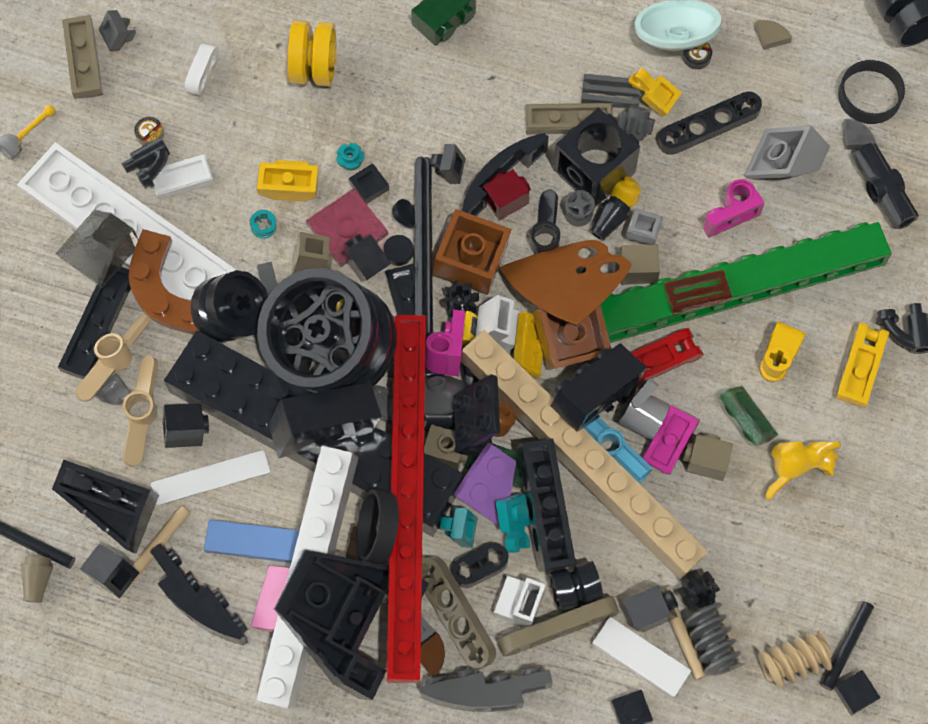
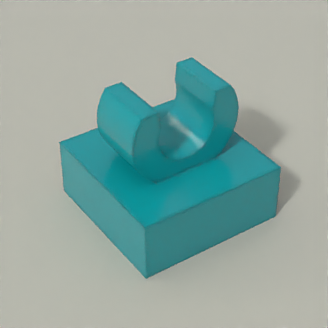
M455 508L454 518L441 517L439 530L446 531L445 535L450 536L460 547L473 548L478 517L467 508Z

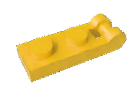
M859 322L836 399L865 408L869 401L889 331L881 328L877 331L868 328L869 324ZM864 340L875 342L874 346L865 344Z

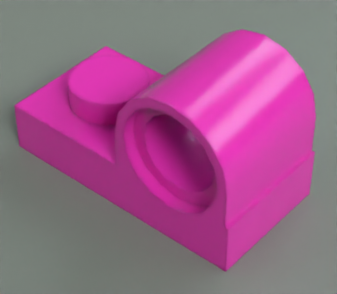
M745 179L734 180L729 185L725 196V208L717 207L710 211L706 216L703 230L707 237L710 238L761 215L765 202L750 181ZM735 195H741V196H743L746 200H744V201H739V200L735 199L734 196H735Z
M453 310L452 322L446 321L445 332H435L427 337L425 367L429 371L437 374L459 376L465 311Z
M671 405L643 459L648 464L670 475L685 446L694 434L700 419L675 405Z

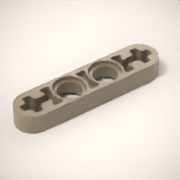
M439 557L423 558L422 579L429 582L425 593L465 662L470 667L476 669L491 665L496 658V648L447 564ZM430 566L435 567V571L432 573L433 577L428 575V572L431 570ZM439 581H444V584L439 585ZM446 589L453 595V603L450 607L445 606L442 601V593ZM461 617L466 618L469 622V631L466 635L458 629V620ZM475 636L477 637L476 639L471 640L472 643H467L468 639L474 638ZM482 647L484 653L478 659L476 653L479 651L478 648Z
M607 597L500 638L498 644L504 657L512 656L605 621L609 617L616 616L620 611L614 597Z

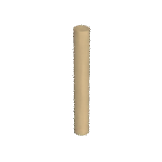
M181 505L132 564V567L139 574L129 587L133 585L154 559L150 551L159 544L163 547L189 516L190 512Z
M677 607L675 611L678 617L670 620V623L695 680H700L707 675L704 673V666L700 663V657L695 650L693 641Z

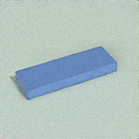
M209 520L204 552L292 563L299 530Z

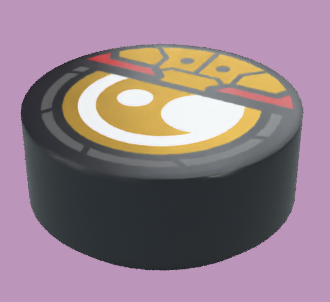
M708 43L684 50L683 52L685 64L692 69H703L711 62L712 48Z

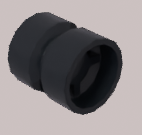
M593 561L575 565L573 572L568 571L566 568L549 572L552 592L560 612L577 608L579 601L587 605L604 599L599 574Z

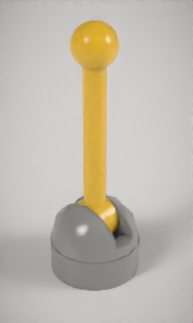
M53 105L45 106L44 112L19 134L1 136L0 152L9 160L14 158L21 150L20 140L47 116H53L56 112Z

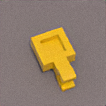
M640 68L637 73L633 72L628 80L633 87L645 92L641 99L662 117L669 113L682 94L679 89L661 74L654 79L643 68Z

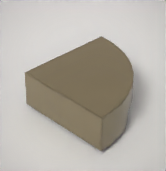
M757 20L754 26L764 50L791 43V34L781 24L771 20Z

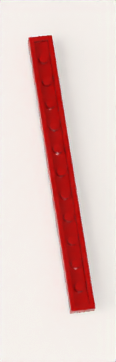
M395 315L397 345L394 354L391 492L397 498L399 521L396 541L389 558L387 683H420L426 315Z

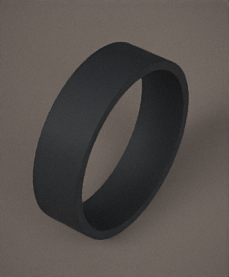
M863 60L853 64L845 72L838 89L839 103L845 113L852 119L865 124H879L892 118L897 113L905 95L904 81L899 72L891 65L878 60ZM862 71L880 73L891 80L896 87L898 103L890 110L882 113L862 111L849 101L845 93V81L853 74Z
M370 490L363 500L356 534L357 551L362 561L384 563L392 553L399 521L398 502L395 494L392 492ZM378 516H379L378 529H377V535H376V527H377V521H378Z

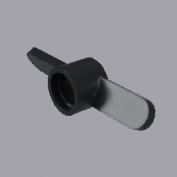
M552 189L545 190L540 196L538 223L532 228L530 247L534 254L551 251L560 246L561 234L556 225L558 194ZM545 233L552 235L556 241L551 245H541L536 242L535 238Z

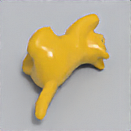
M803 442L778 443L774 446L771 455L775 460V469L779 477L769 486L765 495L766 499H772L790 480L798 478L812 469L822 470L825 476H834V469L839 459V454L833 450L840 448L841 442H813L807 446Z

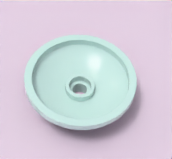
M667 0L658 2L642 10L635 19V31L640 39L653 47L669 51H684L701 46L710 41L721 29V15L718 10L707 3L697 0Z

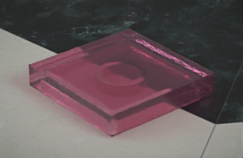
M354 188L306 220V225L313 234L330 237L329 253L333 254V259L340 268L348 263L341 252L347 248L345 242L358 233L362 237L372 234L378 243L388 236V230Z

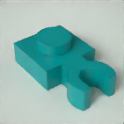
M515 494L496 501L500 531L507 532L505 540L507 552L518 553L520 549L530 548V538L524 528L530 525L525 494Z

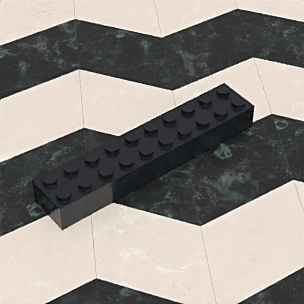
M197 330L164 379L169 393L189 404L201 403L202 411L275 451V445L268 424L280 400L312 393L307 389L286 382L272 370ZM375 426L374 430L368 434L352 435L321 445L352 452L358 457L350 492L363 499L370 490L391 492L392 435ZM321 446L286 457L315 472ZM424 453L423 532L433 537L440 526L441 517L446 516L456 499L453 493L464 479V474Z

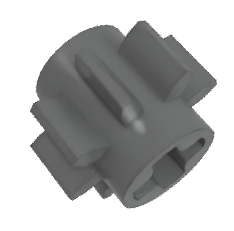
M630 106L628 112L622 111L618 126L624 128L626 133L633 134L637 140H644L645 134L651 135L655 119L649 118L651 113L649 109Z

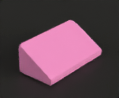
M268 567L251 624L252 628L274 633L278 617L274 607L286 586L290 568Z

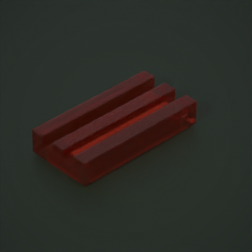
M724 270L664 284L665 293L667 292V300L671 305L672 314L729 302L732 299ZM720 281V284L696 288L678 294L674 293L675 290ZM723 291V293L677 303L678 301Z

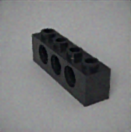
M551 438L522 443L517 448V454L529 511L538 572L569 568L576 564L554 440Z

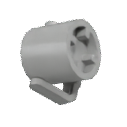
M651 378L640 389L637 387L634 389L621 410L618 423L650 440L658 432L670 407V404L651 395L659 386Z

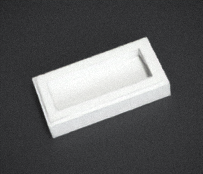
M203 154L164 166L153 180L156 196L160 200L213 184L214 180L206 155Z

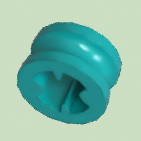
M258 210L252 214L250 218L252 234L260 239L271 237L277 229L275 215L268 210ZM261 219H267L268 224L271 226L269 228L265 226V230H260L257 222L261 223Z

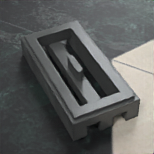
M584 74L581 103H612V107L619 108L639 106L640 90L628 82L629 78ZM588 92L603 93L608 96L590 95ZM623 95V96H633L634 98H633V99H630V98H620V97H610V96Z

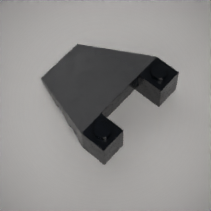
M303 550L274 610L333 685L359 699H374L387 670L356 653L382 601L388 604L389 566ZM422 579V598H423V596H424V594H425V592H426V590H427V588H428V585H429V582H427V581H425V580H423V579Z

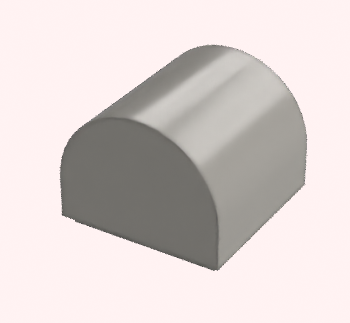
M634 209L626 238L647 245L655 244L663 216Z

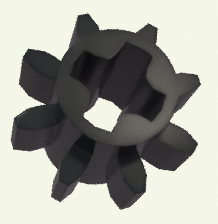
M456 280L454 286L444 288L446 298L442 299V307H449V317L453 316V310H463L465 313L466 311L477 312L475 302L479 301V293L471 292L472 283L465 285Z
M694 569L693 572H689L682 577V587L678 588L677 592L688 609L694 605L700 609L715 603V592L720 591V588L709 571L702 575Z

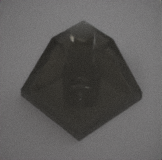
M94 209L55 254L103 288L134 252L138 237L132 227L112 213Z

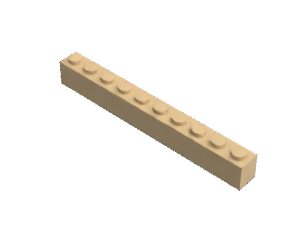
M485 330L462 349L461 362L479 380L490 374L496 375L498 377L499 400L539 440L553 438L557 458L679 580L706 555L708 551L584 428L576 432L551 407L554 398Z

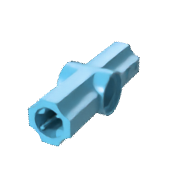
M600 417L584 427L601 446L602 443L607 441L616 444L617 449L615 451L607 452L639 484L651 473L653 468L625 442L621 432L610 428Z

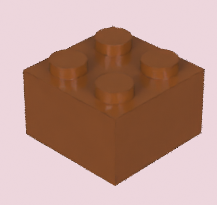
M455 209L435 257L433 275L454 283L456 280L465 285L472 283L473 290L488 295L507 249L512 229Z
M601 305L578 325L560 319L542 309L532 311L547 370L595 359L605 348L611 350Z

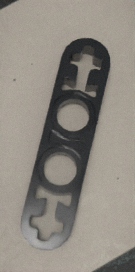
M743 92L669 124L660 131L658 146L662 152L673 155L737 128L758 117L762 107V100L754 92ZM744 102L748 105L753 104V110H750L748 107L743 108ZM725 112L730 116L731 120L727 123H720L716 120L715 114ZM693 123H700L704 126L705 132L694 134L689 126ZM670 135L672 139L677 138L676 144H673L672 141L666 142L667 136Z

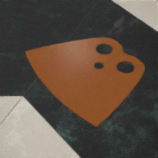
M586 240L557 247L551 251L540 252L499 268L509 283L528 301L560 319L578 325L624 280L631 269V262L623 256L610 254L608 246L598 240ZM585 247H593L597 250L596 255L591 258H581L578 252ZM609 262H615L620 266L618 271L611 274H605L600 271L601 266ZM577 268H586L584 273H576Z

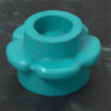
M356 143L343 144L337 150V163L349 171L358 169L365 159L364 151H361L360 145Z

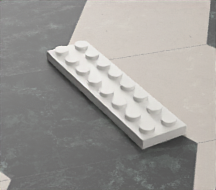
M56 142L17 184L19 190L128 268L130 267V261L142 229L171 236L173 242L162 269L161 280L168 292L180 298L191 300L195 288L204 280L236 270Z

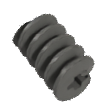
M714 603L692 612L691 616L685 621L687 627H696L690 633V637L692 639H701L695 645V650L706 651L699 660L702 664H710L704 670L707 676L725 674L745 664L735 663L734 660L741 655V652L730 651L729 649L736 643V639H725V635L732 630L731 627L720 626V623L727 616L715 614V611L722 606L721 603Z

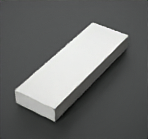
M609 617L592 643L594 647L672 699H674L692 671L611 617Z

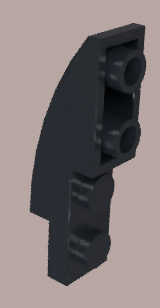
M159 544L150 551L167 575L165 579L158 583V586L186 617L199 627L226 641L242 646L248 643L244 635L248 629L238 615L231 618L225 608L229 606V603L219 590L213 593L206 586L196 593L200 586L190 573L184 577L178 569L182 562L172 549L166 552L161 544Z

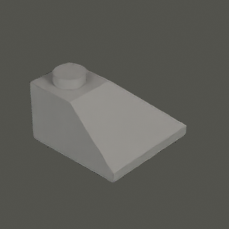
M812 125L767 128L744 176L747 179L781 178L818 171L830 146Z

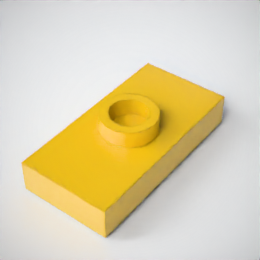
M525 311L518 313L513 359L530 376L537 379L541 378L543 353L533 314Z

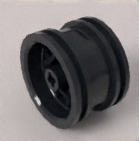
M308 268L295 272L282 280L270 292L262 306L258 319L257 337L260 352L266 364L278 377L312 393L369 382L374 387L386 374L396 351L397 330L394 317L387 304L374 292L344 274L327 268ZM345 299L343 309L336 312L337 303ZM302 332L303 339L301 343L297 345L298 334ZM349 352V357L341 365L342 355ZM312 360L319 362L320 364L314 374L310 375L309 370Z

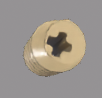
M820 630L817 632V637L810 633L805 636V641L802 638H796L793 641V646L789 642H785L782 644L781 650L774 646L770 648L769 654L765 651L759 652L760 665L769 683L774 681L780 689L784 688V677H787L793 685L796 683L795 673H799L806 680L808 679L807 669L809 668L816 676L820 674V664H823L827 671L832 670L830 648Z

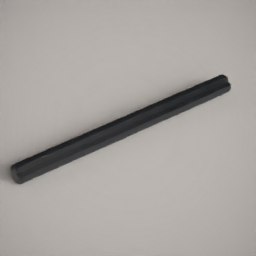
M421 156L415 161V315H426L427 340V337L433 333L432 167L430 166L431 159Z

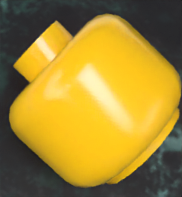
M627 176L614 186L610 197L615 196L630 208L638 202L641 187L635 182L634 178Z

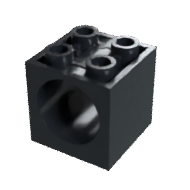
M598 107L556 143L553 170L575 191L584 190L590 193L595 201V208L611 194L618 182L624 180V177H631L636 173L640 145L633 134L626 133L618 126L617 120L611 114H605ZM590 150H602L611 154L615 159L608 163L598 164L588 161L582 154Z

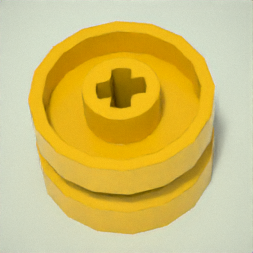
M293 20L288 42L289 83L306 85L310 79L312 69V78L315 85L331 87L337 60L335 23L319 22L315 27L313 35L312 26L308 21Z

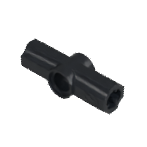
M868 143L855 151L852 158L866 180L867 193L874 203L881 205L894 229H903L916 221L919 215L905 193V183L900 172L895 168H890L877 144Z

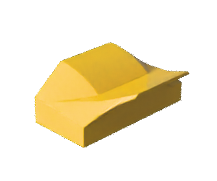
M276 160L274 163L260 162L257 192L259 195L273 200L303 202L316 198L319 167L310 165L307 161Z

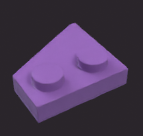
M487 443L453 495L500 527L496 501L511 496L516 461L494 445Z

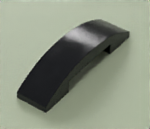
M542 133L527 137L510 145L492 158L472 182L466 194L462 211L474 216L480 214L487 207V193L483 190V186L490 183L495 175L510 171L519 161L526 168H529L548 150L549 136Z

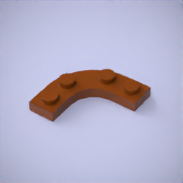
M142 229L129 267V281L132 293L143 312L153 321L164 327L194 335L196 330H199L195 326L191 315V300L180 298L168 292L161 280L162 269L173 242L172 238L168 235Z

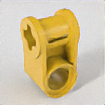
M781 321L777 322L759 368L763 379L774 383L781 381L785 377L794 357H796L806 332ZM773 362L778 363V367L774 366Z

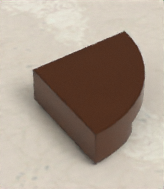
M438 633L421 646V665L432 678L439 675L445 660L444 643Z

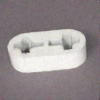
M205 43L200 45L186 77V92L198 96L204 93L217 63V47Z

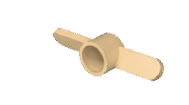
M142 313L123 337L111 333L104 335L96 342L94 352L99 360L77 386L76 397L82 402L92 400L114 372L122 371L130 364L132 353L129 347L152 320L145 313Z
M150 355L145 356L141 360L136 389L125 397L122 404L123 412L129 420L123 461L129 467H135L141 463L148 426L157 417V407L152 400L158 361ZM136 403H150V408L145 415L140 417L130 415V410Z

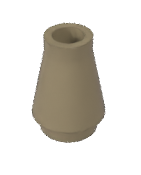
M25 556L24 564H21L23 601L42 603L53 568L50 566L51 558Z

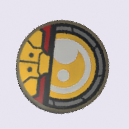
M147 116L136 122L134 134L137 141L144 146L158 137H161L163 140L164 129L162 123L157 118Z

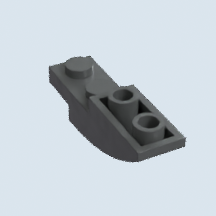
M541 667L526 669L522 671L523 676L511 679L509 674L491 678V683L489 684L485 683L483 672L476 673L475 669H469L456 673L457 678L445 681L442 676L427 679L424 681L425 685L419 686L422 699L436 705L469 712H498L523 708V694L551 688L553 682L550 670L542 671Z

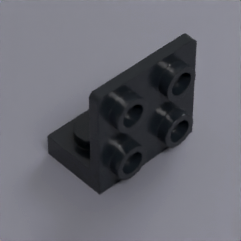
M490 374L454 395L456 453L478 458L487 443L492 444V437L500 433L498 377L496 375Z

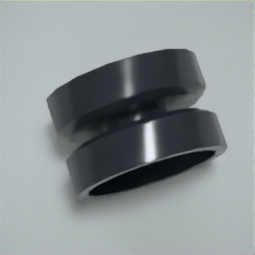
M235 270L204 280L195 288L191 298V315L194 324L201 333L220 343L257 334L258 319L268 294L261 281L246 271Z

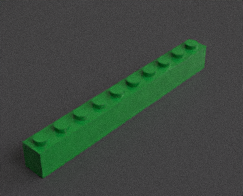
M863 222L844 232L834 230L819 239L806 238L787 248L777 246L762 255L749 254L742 257L739 261L730 264L728 262H720L712 266L711 269L701 272L699 270H692L685 273L682 277L673 280L671 278H663L655 282L654 285L644 288L642 286H635L623 294L616 296L610 294L600 305L609 341L612 343L886 265L892 252L880 223L868 224V222Z

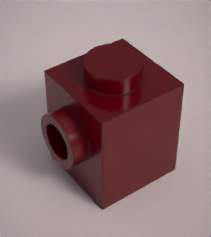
M514 169L507 173L501 172L495 175L490 183L483 186V190L487 193V205L499 221L529 204L530 185L523 176L519 177Z

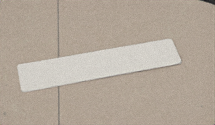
M261 450L151 483L153 492L159 495L156 504L160 505L270 472L265 451Z

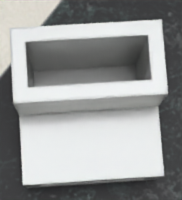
M497 295L480 305L475 338L485 330L505 351L515 348L518 313H521V311L513 309L514 300Z
M507 575L494 610V617L524 628L532 626L543 599L546 584L530 578L522 581Z

